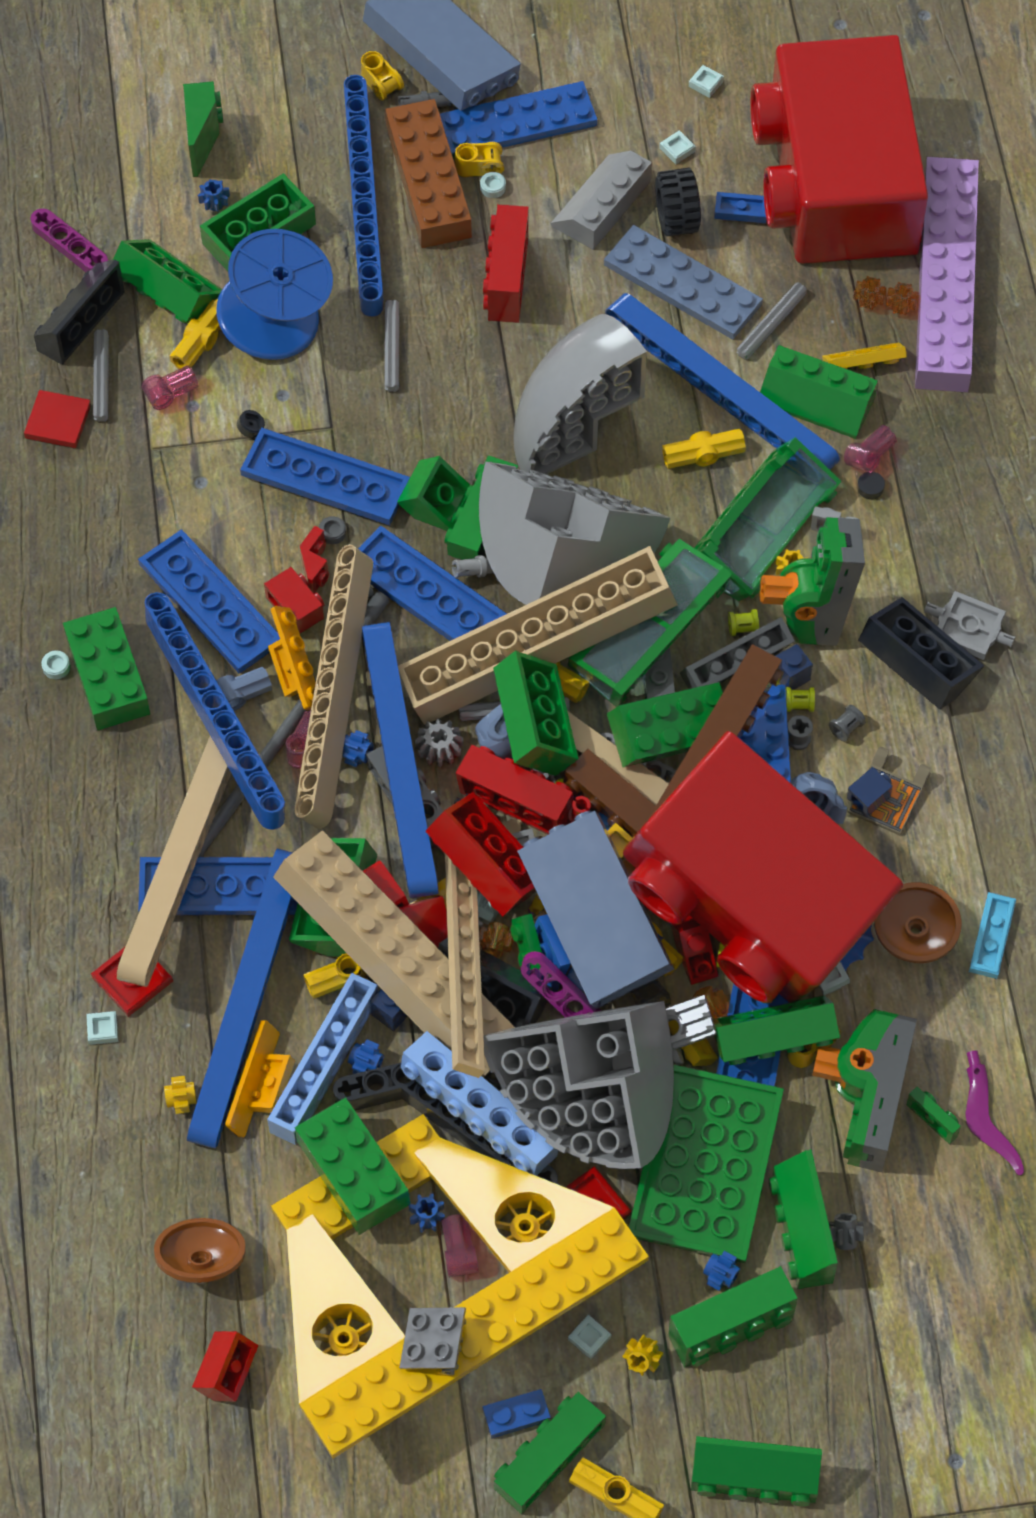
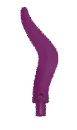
M977 1050L967 1052L969 1067L966 1070L970 1089L965 1114L968 1128L977 1138L1004 1157L1017 1175H1022L1024 1167L1019 1154L990 1120L986 1067L981 1064Z

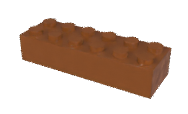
M435 99L385 109L386 129L421 248L472 238L470 213Z

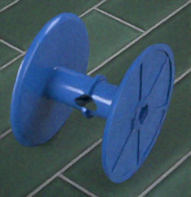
M266 229L248 235L237 244L230 256L228 265L230 281L220 292L216 307L219 326L226 338L235 347L251 356L267 360H279L295 356L311 344L318 331V310L329 298L333 286V274L330 263L323 251L315 243L296 232L283 229Z

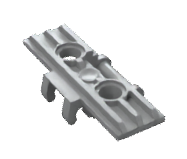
M705 995L666 1009L668 1022L675 1020L679 1023L678 1032L670 1036L673 1064L680 1065L684 1063L681 1047L717 1035Z

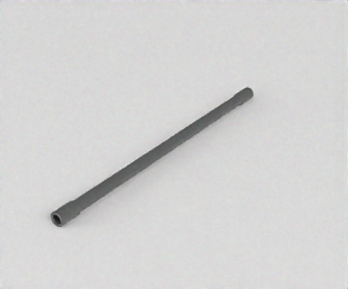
M381 592L374 594L366 606L363 626L371 625L380 616L389 603L386 595ZM300 699L259 754L266 768L309 711L303 708ZM238 784L215 814L199 857H204L207 849L245 799Z

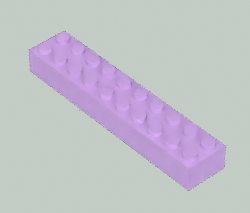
M927 157L924 175L928 201L921 237L915 389L968 392L972 373L979 160Z

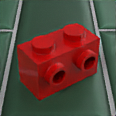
M290 567L264 583L265 595L273 607L291 608L296 617V625L300 634L324 619L323 607L325 604L317 592L313 594L308 588L309 584L306 578L301 573L297 574Z
M215 1331L192 1388L213 1401L236 1402L259 1345L237 1331Z

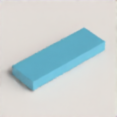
M988 892L969 972L995 979L998 978L1016 899Z

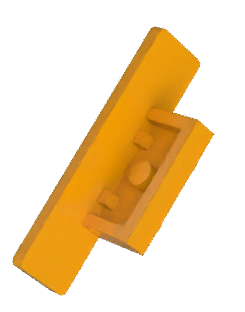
M274 606L270 610L280 640L269 645L268 648L284 696L293 697L299 694L303 708L311 710L316 681L313 675V667L309 663L304 649V641L300 637L296 625V617L291 608Z
M267 1020L260 1021L258 1030L254 1035V1041L249 1056L246 1059L245 1068L237 1085L231 1108L227 1114L225 1125L238 1137L244 1138L246 1136L253 1112H272L289 1082L296 1061L290 1055L273 1054L280 1033Z

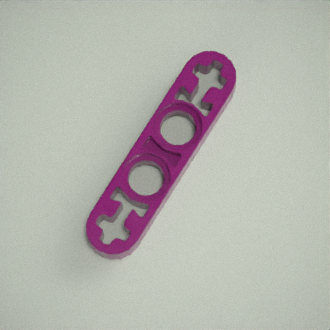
M41 208L31 214L30 220L33 231L83 271H90L94 267L92 261L94 263L108 261L104 252L50 210ZM58 232L68 234L66 238L61 240L54 238V235ZM76 246H83L86 248V250L81 254H75L72 252L73 248H75Z
M534 951L525 955L521 966L522 975L564 1017L601 1011L599 1008H594L587 996L544 954ZM530 963L533 965L540 964V969L533 968L531 970L529 968ZM550 981H558L562 984L563 989L559 992H553L549 990L547 984ZM570 1001H579L583 1005V1009L579 1012H574L568 1008L567 1004Z

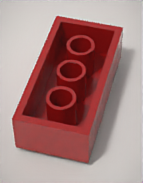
M497 204L496 215H491L490 230L492 232L488 239L489 257H486L485 273L487 274L483 282V310H488V321L519 323L529 240V207Z
M474 745L470 746L456 771L461 794L466 795V793L474 792L486 806L513 819H519L522 823L549 835V831L552 828L562 824L566 826L570 823L568 814L574 800L570 787L562 782L553 783L546 780V777L536 770L529 772L521 768L519 764L514 763L513 759L505 758L504 760L496 756L491 749L485 746L480 748Z
M474 792L444 810L425 831L502 917L531 897L536 891L518 853V850L522 849L523 846Z

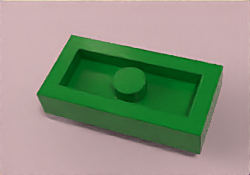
M532 914L511 920V935L518 945V962L520 967L526 954L534 951L542 953ZM530 963L529 968L531 970L533 968H537L539 970L540 964L537 963L536 965H533Z
M915 1087L909 1093L906 1105L950 1145L958 1137L961 1128L958 1119L950 1111L945 1112L938 1106L932 1094L927 1091L923 1092L919 1087Z

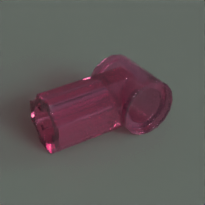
M188 365L163 377L158 374L152 375L141 384L142 391L155 410L167 408L172 404L175 397L199 387L195 374Z
M881 425L861 444L854 442L846 448L844 454L845 464L872 473L879 465L880 456L897 442L896 435L889 427Z
M311 711L304 712L294 733L286 740L287 762L294 768L300 769L302 767ZM297 749L303 750L302 752H295Z
M459 1214L451 1215L441 1220L446 1245L445 1259L449 1278L479 1273L475 1246H472L469 1223Z

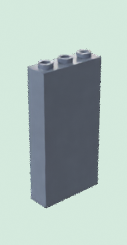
M369 0L366 2L363 22L460 111L469 106H474L479 101L489 96H494L497 92L507 87H512L517 83L521 63L451 0Z
M586 811L577 815L574 818V822L566 826L562 824L552 828L549 831V835L541 839L533 838L525 842L523 848L518 850V853L590 1004L598 1009L674 970V967L643 903L635 896L628 884L629 874L601 817L595 811Z

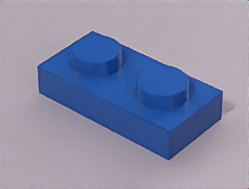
M717 192L714 219L766 223L764 196Z
M542 1389L482 1406L491 1439L539 1425L547 1418L551 1420Z

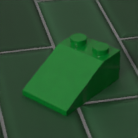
M214 81L183 84L188 147L193 177L199 176L220 134L219 123H224L222 108H217L222 107L220 91L215 92Z

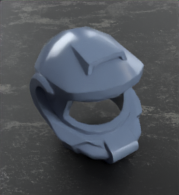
M500 704L479 721L475 727V732L480 747L485 746L491 749L496 756L504 760L505 758L513 759L503 710Z
M806 772L791 779V784L838 825L844 823L847 807L844 805L843 799L837 794L838 791L831 779L812 772Z

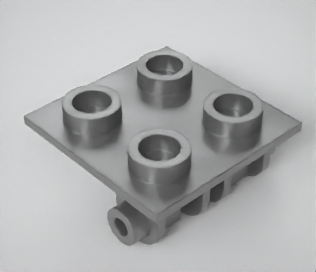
M410 1308L399 1368L442 1369L443 1374L454 1375L455 1370L459 1368L457 1361L459 1352L462 1350L460 1343L463 1342L462 1331L463 1325L466 1324V1308Z

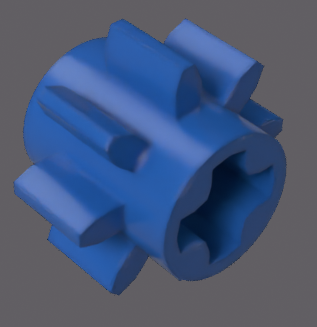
M209 179L204 185L199 186L198 201L200 204L204 203L206 211L219 212L224 206H228L230 191L228 187L223 188L222 180Z
M356 730L351 735H345L342 753L345 758L344 763L354 767L362 764V762L367 763L366 754L373 751L374 748L373 743L368 740L369 734Z
M366 1039L365 1044L356 1043L348 1058V1063L353 1065V1074L381 1067L384 1054L379 1053V1044Z
M432 1193L429 1197L424 1198L417 1195L418 1201L416 1205H409V1212L414 1214L410 1217V1224L418 1223L421 1233L425 1229L430 1228L433 1231H437L436 1224L438 1221L445 1222V1215L440 1212L444 1209V1202L436 1203ZM427 1210V1212L432 1213V1215L427 1216V1214L422 1213V1211Z
M726 1251L720 1256L713 1253L703 1271V1274L709 1276L707 1278V1285L718 1291L724 1285L731 1288L741 1269L735 1265L737 1257Z

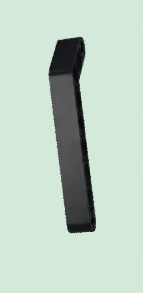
M401 1063L339 1078L334 1084L335 1103L346 1097L344 1092H349L351 1095L346 1098L355 1111L402 1099L470 1150L514 1167L513 1162L504 1154L493 1152L490 1149L492 1147L491 1143L483 1136L467 1133V1130L470 1129L469 1125L460 1117L448 1118L444 1116L448 1109L437 1098L429 1101L421 1099V1096L427 1092L416 1080H411L406 1084L398 1082L399 1078L406 1076L401 1069ZM377 1083L383 1086L378 1091L369 1089L371 1085ZM361 1087H363V1094H360ZM547 1165L537 1175L540 1178L558 1184L557 1172L550 1165Z

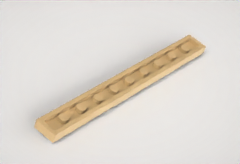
M445 854L452 1069L479 1078L485 1072L477 889Z

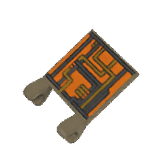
M879 747L870 768L874 767L878 772L882 771L890 778L893 786L891 797L867 818L853 804L848 813L897 835H901L918 797L930 776L931 768L921 764L914 780L910 781L883 769L888 760L889 750Z

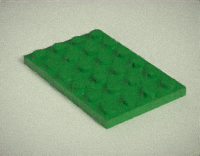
M673 1064V1102L667 1133L658 1153L642 1169L629 1229L636 1239L710 1256L713 1253L720 1256L726 1251L737 1257V1262L746 1263L784 1088Z

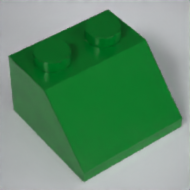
M441 456L419 460L397 503L414 519L448 531L449 528L453 529L456 523L455 515L460 506L464 507L466 502L465 495L470 484Z

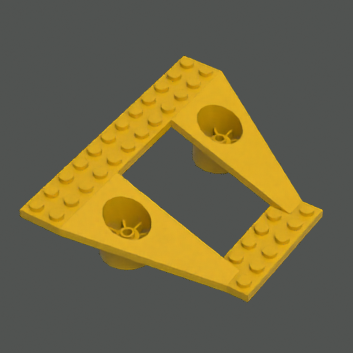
M424 1114L377 1141L376 1143L409 1190V1193L430 1181L431 1176L509 1272L453 1307L466 1308V1324L463 1325V1342L460 1343L462 1350L459 1352L457 1361L459 1368L455 1370L454 1375H445L442 1373V1369L399 1368L405 1335L332 1241L353 1228V1225L320 1176L271 1205L273 1213L287 1233L299 1406L331 1457L334 1459L649 1261L648 1254L615 1207L440 1138ZM528 1208L527 1213L519 1215L515 1212V1209ZM533 1208L544 1215L536 1219L531 1215V1210ZM508 1212L513 1217L511 1223L500 1221ZM550 1220L552 1223L551 1229L549 1231L541 1230L540 1225ZM497 1228L508 1230L511 1235L505 1238L498 1232ZM340 1318H348L346 1325L336 1326L334 1321ZM352 1319L362 1322L364 1326L355 1330L351 1327ZM328 1323L333 1328L330 1335L319 1333ZM370 1330L372 1335L368 1342H360L359 1337ZM315 1341L329 1342L330 1347L321 1351L316 1347Z

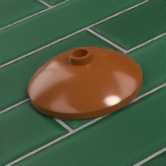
M921 882L905 883L899 893L874 921L877 938L890 954L903 961L920 964L933 962L947 955L955 947L962 927L960 911L954 900L942 889ZM911 929H919L921 933L914 934Z
M194 1218L175 1223L159 1235L154 1245V1258L158 1267L170 1277L187 1283H209L228 1276L241 1265L246 1253L245 1240L242 1234L232 1225L211 1218Z

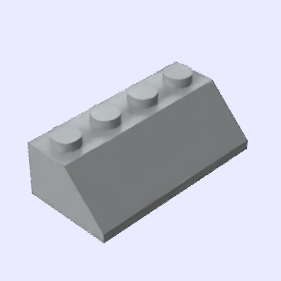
M631 150L608 155L551 222V226L594 250L651 182L652 162Z

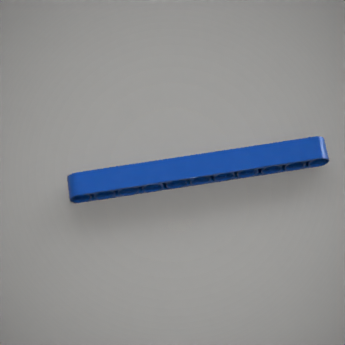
M350 75L344 81L359 299L361 312L364 315L373 317L383 311L384 304L367 83L365 78L360 75Z
M624 293L605 310V314L614 317L625 325L648 352L773 447L778 448L796 437L829 470L840 461L837 451L827 442L632 295ZM800 448L789 458L817 479H821L827 474Z
M155 592L149 594L145 598V619L149 629L259 823L264 828L270 830L280 828L285 821V801L171 601L163 593Z
M390 622L362 626L409 897L412 899L439 894L429 835L425 832L428 828Z
M277 848L274 853L187 1134L188 1142L214 1149L218 1146L294 899L273 876L284 859L293 852Z

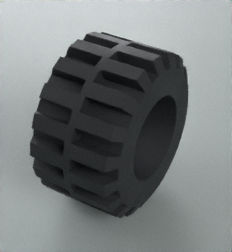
M689 167L659 171L655 181L658 217L663 233L666 237L697 233L701 225V206L698 185L692 169Z

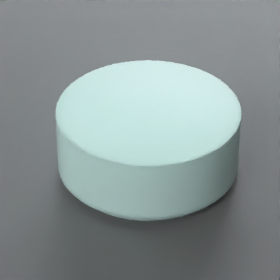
M489 172L483 175L480 180L481 193L488 198L502 196L506 190L504 176L497 172Z
M61 651L47 653L42 659L44 674L50 679L65 677L70 671L68 656Z

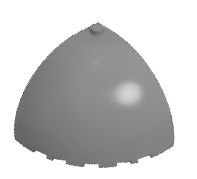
M599 314L573 329L553 346L530 376L519 401L514 425V451L520 470L530 473V470H534L539 473L549 474L596 451L598 420L645 398L647 351L633 333L614 317L607 314Z
M485 462L479 498L480 530L485 553L491 569L501 585L513 597L526 605L649 546L655 554L667 530L670 518L648 507L641 508L631 504L632 501L626 498L610 495L609 492L590 486L588 488L575 484L572 480L558 476L551 477L534 470H530V473L516 469L515 466Z
M664 1001L549 1020L483 1036L484 1054L491 1073H495L502 1087L500 1092L503 1097L509 1098L517 1110L516 1115L529 1129H535L541 1136L546 1138L545 1142L563 1153L568 1152L586 1163L593 1162L606 1165L608 1168L619 1169L642 1168L658 1153L670 1121L674 1088L672 1044Z

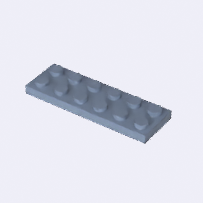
M635 225L629 229L604 258V266L732 340L762 306L763 298Z

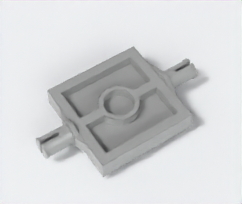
M954 591L950 602L943 608L928 602L924 609V613L939 618L938 627L971 655L982 660L985 659L990 647L996 641L1010 648L1014 643L1015 636L1000 631L1006 611Z

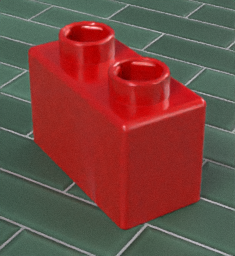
M887 35L780 44L776 48L773 82L755 83L751 88L750 98L754 141L759 146L777 144L780 165L768 166L764 171V206L769 228H790L794 256L796 261L801 264L917 255L920 249L928 192L899 36Z
M730 731L723 734L623 850L625 859L636 868L628 877V884L635 896L658 917L674 925L683 923L690 915L725 946L718 955L717 962L727 978L744 993L762 1003H771L778 994L788 1002H797L822 984L904 886L899 877Z

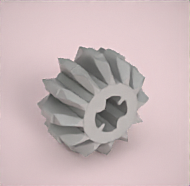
M438 718L436 724L433 725L427 721L425 729L419 728V738L415 740L416 748L419 749L418 755L420 758H426L428 765L437 761L438 766L441 768L443 761L446 760L452 765L453 757H460L463 738L460 736L459 727L452 728L450 720L442 724Z

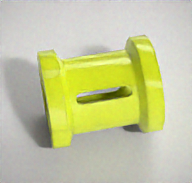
M752 609L749 613L734 614L733 611L728 612L730 635L736 636V633L754 632L759 629L757 609Z
M786 687L787 712H790L791 709H808L809 712H814V687H810L809 690H792L791 687Z

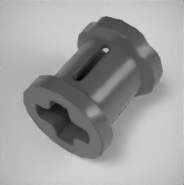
M848 705L845 708V712L837 720L833 719L829 722V728L839 740L845 742L849 739V734L858 726L862 727L865 725L866 721L863 713L854 705Z
M797 715L788 722L789 747H792L794 750H804L811 743L813 724L808 717Z

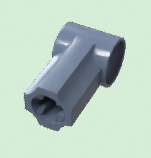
M263 667L238 677L226 675L216 680L233 711L240 709L246 703V700L273 690L269 675Z

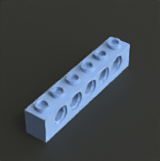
M351 973L267 1119L271 1134L294 1145L297 1144L294 1127L310 1119L316 1111L371 1014L370 1000L378 993L377 984Z
M428 1031L403 1052L401 1069L409 1079L416 1080L421 1084L429 1096L437 1098L446 1105L448 1111L453 1116L460 1117L465 1121L472 1132L483 1136L489 1141L493 1149L497 1153L508 1157L516 1168L537 1176L557 1157L558 1150L546 1143V1138L541 1136L535 1129H529L516 1115L517 1110L508 1098H504L498 1089L482 1076L477 1078L453 1070L452 1051ZM428 1068H436L438 1071H432ZM451 1086H457L461 1089H453ZM478 1104L481 1105L483 1108H476L473 1105ZM495 1123H502L505 1126L499 1127ZM522 1141L527 1143L528 1145L523 1146L518 1144L517 1142Z

